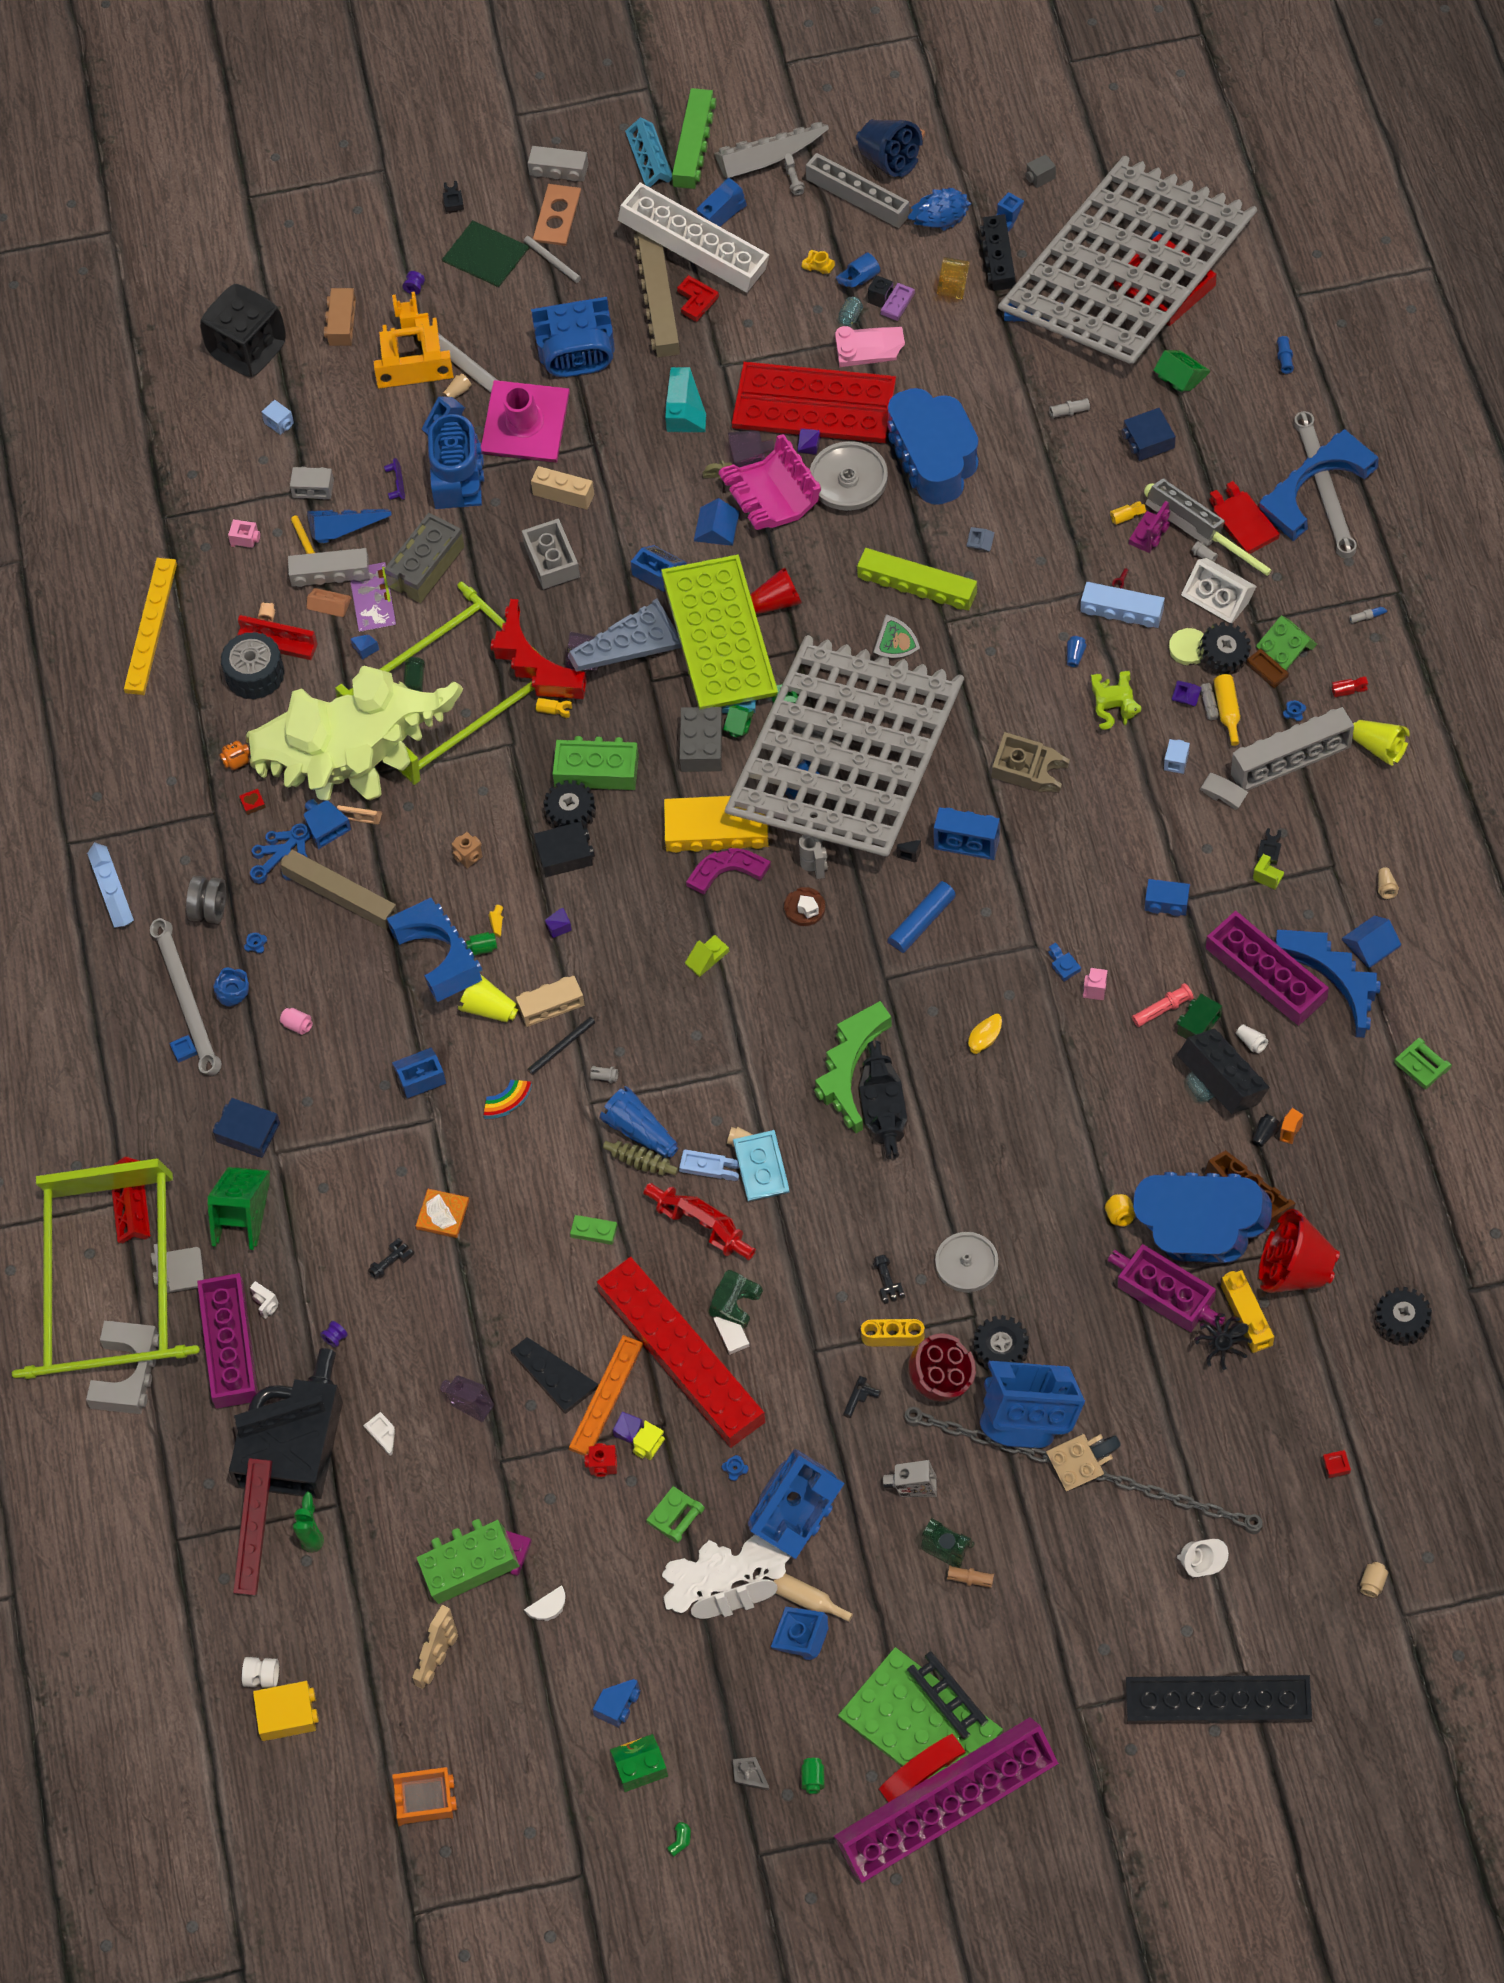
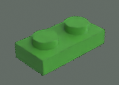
M575 1215L570 1235L571 1238L613 1245L617 1222Z

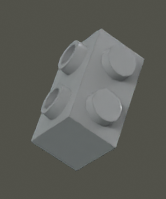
M293 467L290 482L292 497L331 499L334 483L332 469L324 467Z

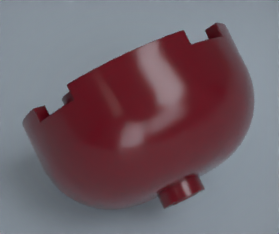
M934 1334L920 1342L912 1351L908 1363L909 1377L915 1389L924 1397L937 1402L951 1401L964 1394L970 1385L973 1384L976 1374L975 1361L971 1351L968 1352L959 1342L960 1339L949 1334Z

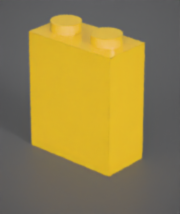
M307 1681L253 1691L258 1731L262 1741L316 1731L315 1723L319 1722L317 1709H313L312 1702L316 1701L314 1688L309 1687Z

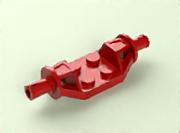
M649 1183L646 1186L643 1194L658 1202L656 1212L664 1213L673 1220L681 1219L685 1214L692 1218H698L700 1220L699 1223L706 1228L711 1229L712 1227L713 1231L709 1243L723 1250L725 1256H729L735 1251L747 1260H750L755 1254L756 1249L741 1240L743 1231L740 1229L736 1230L732 1219L705 1201L694 1196L675 1195L676 1189L674 1187H669L664 1192L653 1185V1183ZM675 1205L674 1210L670 1209L669 1206Z

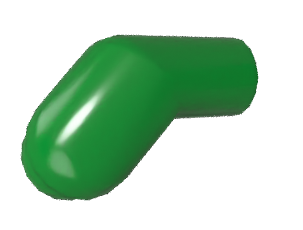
M679 1822L675 1826L677 1831L676 1841L667 1847L672 1857L676 1856L690 1844L691 1829L684 1822Z

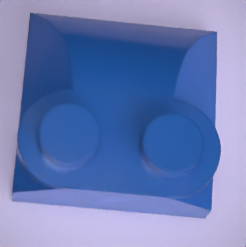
M785 1607L771 1648L801 1655L806 1660L814 1659L819 1655L828 1631V1616L824 1612Z

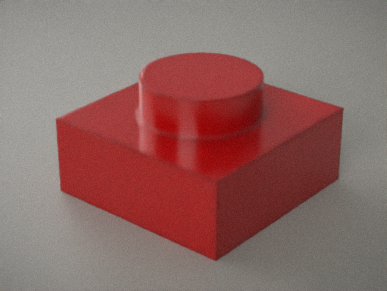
M1345 1450L1323 1455L1328 1478L1351 1473Z

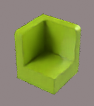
M1263 854L1254 869L1253 880L1276 890L1284 876V872L1270 866L1271 857Z

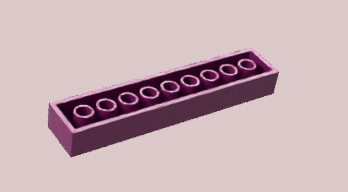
M1029 1717L834 1835V1838L853 1875L863 1883L1059 1763L1041 1726Z

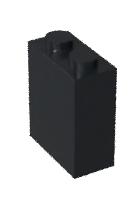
M582 822L534 833L535 844L545 878L593 866L592 857H595L593 846H588L587 841L590 840L588 829H583Z

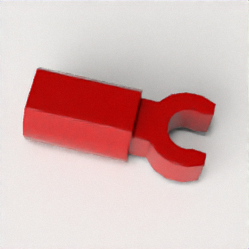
M1367 677L1332 682L1334 697L1354 694L1355 691H1367Z

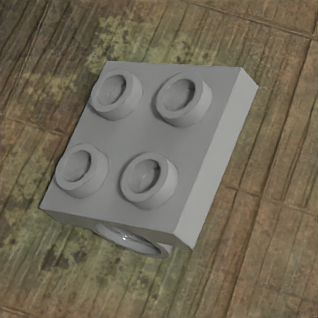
M802 835L799 839L801 867L806 871H815L817 879L825 878L824 870H828L826 849L822 845L823 840Z

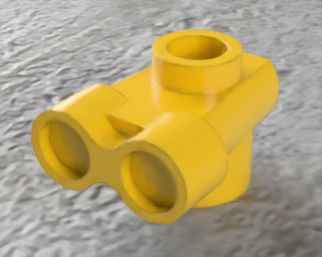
M810 250L808 257L802 262V269L808 271L816 270L822 274L830 273L835 266V261L830 259L825 251Z

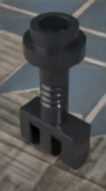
M398 1238L389 1245V1250L392 1253L379 1264L373 1262L368 1272L374 1279L382 1278L385 1275L384 1270L393 1262L400 1259L405 1263L415 1252L412 1249L408 1250L409 1246L406 1243L401 1245L403 1241Z
M886 1255L875 1257L873 1259V1266L875 1269L880 1270L885 1287L880 1289L884 1304L889 1303L887 1294H890L892 1301H896L895 1292L897 1291L901 1299L905 1298L901 1283L893 1284L887 1267L891 1263L889 1258H886Z

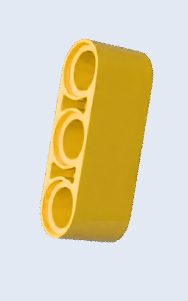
M917 1319L867 1320L861 1325L862 1342L871 1347L917 1346L925 1338L924 1324ZM892 1330L898 1332L896 1335L888 1334ZM913 1330H917L920 1332L917 1335L910 1334V1332ZM874 1331L876 1334L870 1336L866 1332Z

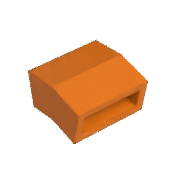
M1294 1108L1284 1118L1279 1141L1293 1144L1296 1133L1302 1127L1303 1114Z

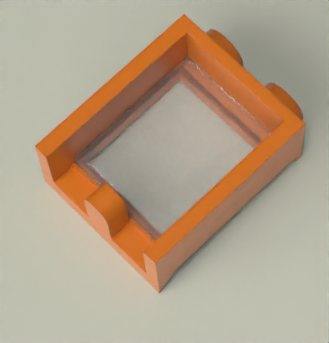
M447 1767L392 1774L398 1826L445 1818L453 1819V1811L457 1810L455 1796L451 1797L450 1789L454 1788L453 1774H448Z

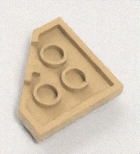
M444 1605L440 1607L428 1630L430 1632L428 1637L430 1641L429 1643H424L419 1657L421 1659L419 1664L421 1668L420 1670L416 1669L413 1675L415 1685L421 1689L425 1687L426 1683H431L435 1675L434 1670L438 1664L441 1665L446 1657V1650L449 1645H454L458 1637L451 1610Z

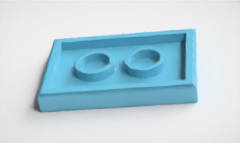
M775 1130L733 1139L748 1202L790 1192Z

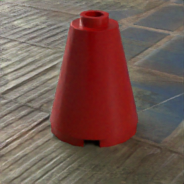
M785 567L750 594L756 615L802 604Z

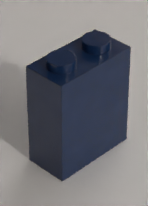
M231 1098L229 1104H226L223 1108L220 1121L215 1123L213 1133L217 1143L263 1158L280 1125L277 1113Z

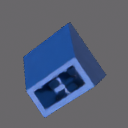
M432 1048L392 1062L406 1098L446 1084L444 1072Z

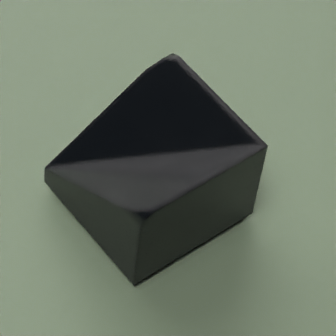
M921 840L897 844L898 858L917 862L921 852Z

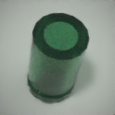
M410 657L405 660L403 684L408 689L423 692L425 661L423 659Z

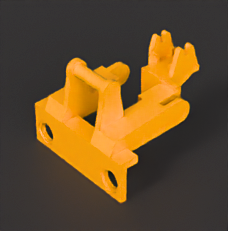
M411 292L412 299H410V302L403 303L397 301L396 294L392 295L395 317H400L401 329L391 328V331H387V325L385 324L382 325L383 331L379 332L382 360L374 361L378 389L454 378L450 350L441 351L437 318H433L432 326H430L428 313L418 314L415 292ZM417 334L418 341L422 342L423 355L400 358L397 337ZM441 366L448 368V372L445 374H440L437 370ZM384 374L391 376V380L388 382H383L380 378Z

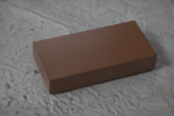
M1261 648L1246 661V664L1273 688L1289 677V673Z

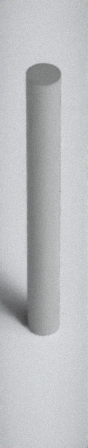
M530 236L524 238L526 244L574 282L578 283L581 280L577 273Z

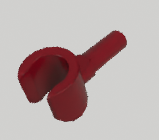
M1124 568L1119 578L1113 580L1112 587L1119 584L1121 585L1120 589H1124V579L1129 571L1127 568Z

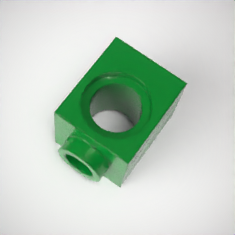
M736 704L730 706L724 730L729 731V735L734 737L748 734L754 710Z

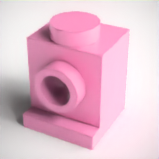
M233 519L228 534L231 547L238 545L253 548L254 543H258L260 540V531H258L256 523Z
M1090 969L1089 976H1085L1083 998L1104 1000L1107 970Z

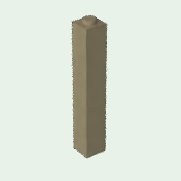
M291 850L281 860L280 865L284 876L384 929H387L389 926L387 918L397 914L396 904L294 850Z

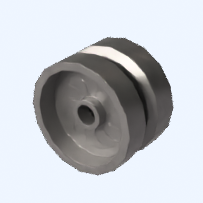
M193 876L188 887L186 900L188 919L200 922L205 918L208 923H220L226 903L225 880L222 878H211L208 882L204 876Z

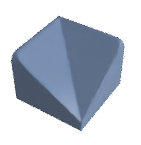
M971 527L967 547L990 551L995 532Z

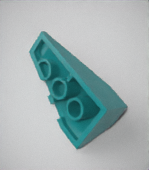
M671 367L665 417L667 432L706 431V412L690 367Z

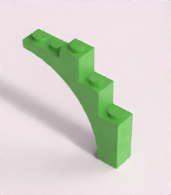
M881 1001L837 1024L838 1033H836V1037L840 1045L826 1052L827 1061H825V1064L830 1072L815 1080L816 1088L814 1092L819 1100L823 1099L826 1105L833 1103L837 1112L841 1111L846 1126L849 1129L852 1128L855 1133L863 1130V1120L857 1112L851 1093V1082L856 1064L867 1048V1044L892 1027L891 1015Z

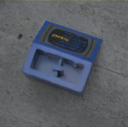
M652 545L639 550L631 560V570L633 576L665 592L661 569L686 565L687 562Z

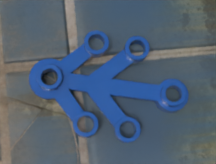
M299 823L294 825L291 831L267 832L265 837L269 845H255L252 848V854L256 859L263 858L265 854H275L263 866L256 865L251 869L250 875L252 880L258 884L265 882L268 877L267 873L285 855H288L296 844L298 853L308 858L305 851V842L310 838V829L306 825ZM289 839L285 844H276L278 840ZM283 875V878H284L285 880H292V879H290V878H288V877H286V876Z

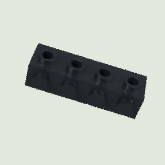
M1001 214L983 217V225H980L981 237L985 236L986 239L982 243L984 253L988 252V257H985L986 268H990L991 271L987 273L988 282L993 284L994 291L1011 289L1016 284L1006 216Z

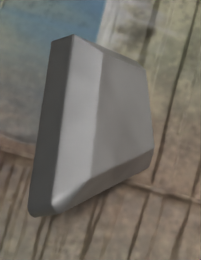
M756 1757L733 1759L735 1783L769 1790V1785Z

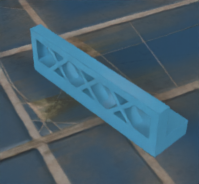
M640 117L625 132L643 181L649 188L659 179L669 183L673 179L655 127L653 123ZM638 129L637 137L634 138L633 132ZM643 142L642 151L640 152L639 146L640 143ZM648 156L647 165H644L645 157ZM652 169L654 171V175L649 179V174Z

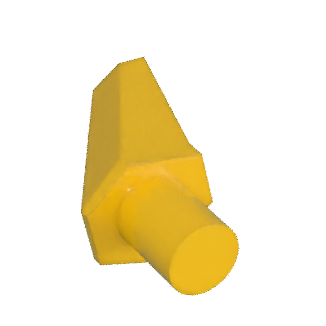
M496 905L494 911H490L489 919L493 933L500 938L503 907Z

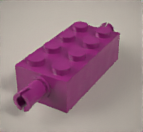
M1143 1244L1131 1259L1119 1253L1116 1249L1110 1254L1108 1262L1123 1270L1118 1276L1119 1289L1190 1333L1202 1319L1216 1327L1215 1318L1219 1313L1210 1309L1211 1304L1215 1300L1216 1289ZM1220 1317L1219 1323L1223 1325L1226 1317Z

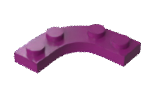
M728 848V851L719 853L714 852L697 865L686 881V886L705 894L719 874L731 870L743 872L761 881L770 868L771 861L748 850Z

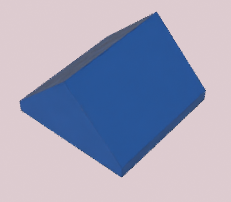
M720 498L700 508L694 542L733 546L739 511Z
M1378 916L1371 917L1342 937V941L1368 968H1371L1401 947V942L1390 920Z

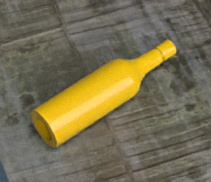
M1223 674L1213 680L1220 720L1228 728L1231 745L1236 746L1239 744L1237 724L1240 721V711L1233 677Z

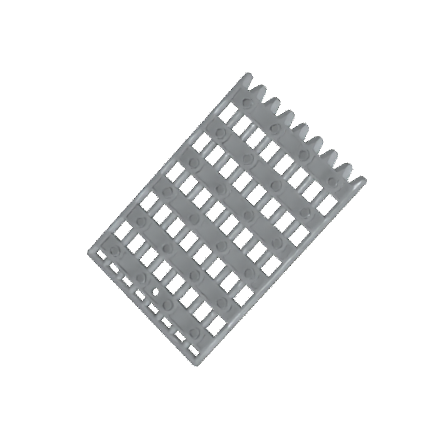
M1123 156L998 304V309L1126 363L1133 364L1256 214L1257 207L1252 206L1245 211H1241L1242 202L1240 199L1226 205L1224 204L1226 199L1224 193H1220L1212 199L1208 198L1210 191L1207 186L1197 192H1193V182L1191 180L1178 186L1176 185L1177 176L1175 174L1162 180L1160 179L1161 170L1159 167L1149 173H1145L1143 161L1129 167V157ZM1111 181L1120 184L1114 192L1105 189ZM1127 187L1136 190L1130 199L1121 196ZM1143 194L1152 197L1146 205L1137 202ZM1159 200L1168 203L1162 211L1153 208ZM1091 205L1100 208L1093 217L1085 214ZM1175 206L1184 209L1178 218L1169 215ZM1107 211L1116 215L1110 223L1101 220ZM1191 213L1200 215L1195 224L1185 221ZM1123 218L1132 221L1126 229L1117 227ZM1208 219L1217 222L1211 230L1202 228ZM1139 224L1148 227L1142 236L1133 233ZM1224 225L1233 229L1227 237L1218 234ZM1070 230L1079 232L1073 241L1064 238ZM1155 231L1164 234L1158 242L1149 239ZM1086 236L1096 239L1089 248L1081 245ZM1171 237L1180 240L1174 249L1165 246ZM1103 242L1111 245L1105 254L1096 251ZM1187 244L1196 247L1191 255L1181 252ZM1118 249L1128 252L1121 261L1113 258ZM1204 250L1213 253L1207 262L1197 259ZM1050 254L1059 257L1052 266L1043 263ZM1136 254L1143 258L1138 267L1128 264ZM1066 260L1075 264L1069 272L1060 270ZM1151 262L1160 265L1154 274L1145 271ZM1082 267L1091 270L1085 279L1075 276ZM1167 268L1176 271L1170 280L1161 277ZM1098 274L1107 277L1101 285L1092 283ZM1183 275L1193 278L1186 287L1177 284ZM1029 279L1038 282L1032 291L1023 288ZM1114 280L1123 283L1117 292L1108 289ZM1045 286L1054 288L1048 297L1039 294ZM1130 287L1140 290L1133 299L1124 296ZM1061 292L1070 295L1064 304L1055 301ZM1147 293L1156 297L1150 305L1140 302ZM1077 299L1086 302L1080 311L1071 308ZM1163 300L1172 303L1166 312L1157 309ZM1011 303L1012 305L1016 306L1017 308H1014V307H1012V306H1009L1008 304ZM1094 305L1102 308L1097 317L1087 314ZM1110 312L1119 315L1113 324L1103 321ZM1126 319L1135 322L1129 331L1120 328ZM1143 325L1151 328V331L1145 338L1136 334ZM1074 330V331H1076V332L1081 333L1082 335H1079V334L1074 333V332H1072V331ZM1089 337L1098 340V342L1089 339Z
M805 636L726 805L725 813L881 856H888L964 681L963 675H957L952 681L946 680V672L943 669L929 676L924 664L910 671L905 659L898 661L894 666H890L889 658L885 656H879L875 661H871L870 653L867 649L862 650L856 656H852L851 648L847 644L840 647L837 651H832V643L828 639L817 647L813 646V638L811 636ZM800 664L812 666L808 675L797 673ZM820 668L831 671L827 680L816 678ZM839 673L850 676L847 685L835 683ZM858 678L869 681L866 690L854 687ZM877 683L888 686L885 695L873 692ZM896 688L908 691L904 700L893 698ZM788 691H794L799 694L796 703L784 701ZM915 693L927 696L923 705L912 703ZM807 696L818 699L815 708L803 706ZM935 698L946 701L943 710L931 708ZM826 701L838 704L834 713L822 711ZM845 706L857 709L853 719L841 716ZM864 712L876 714L872 724L861 721ZM883 717L895 719L891 729L880 726ZM775 720L786 722L782 732L771 729ZM903 722L915 724L911 734L899 731ZM794 725L805 727L802 737L790 734ZM922 727L934 729L930 739L919 736ZM813 730L824 732L821 742L810 740ZM832 735L844 738L840 747L829 745ZM852 740L863 743L860 752L848 750ZM871 745L883 748L879 757L867 755ZM762 748L773 751L769 761L758 758ZM891 750L902 753L899 762L887 760ZM781 753L792 756L788 766L777 763ZM910 755L922 758L918 768L906 765ZM800 758L812 761L808 771L796 768ZM819 764L831 766L827 776L816 773ZM839 769L850 771L847 781L835 778ZM858 774L870 777L866 786L854 784ZM748 777L760 780L756 790L744 787ZM878 779L890 782L886 792L874 789ZM768 782L779 785L775 795L764 792ZM897 784L909 787L905 797L894 794ZM787 788L799 790L795 800L783 797ZM806 793L818 795L814 805L803 803ZM826 798L838 801L834 811L822 808ZM846 803L857 806L853 816L842 813ZM865 808L877 811L873 821L861 818ZM885 814L896 816L893 826L881 824ZM811 815H816L817 817H816V818H811L810 816H811Z

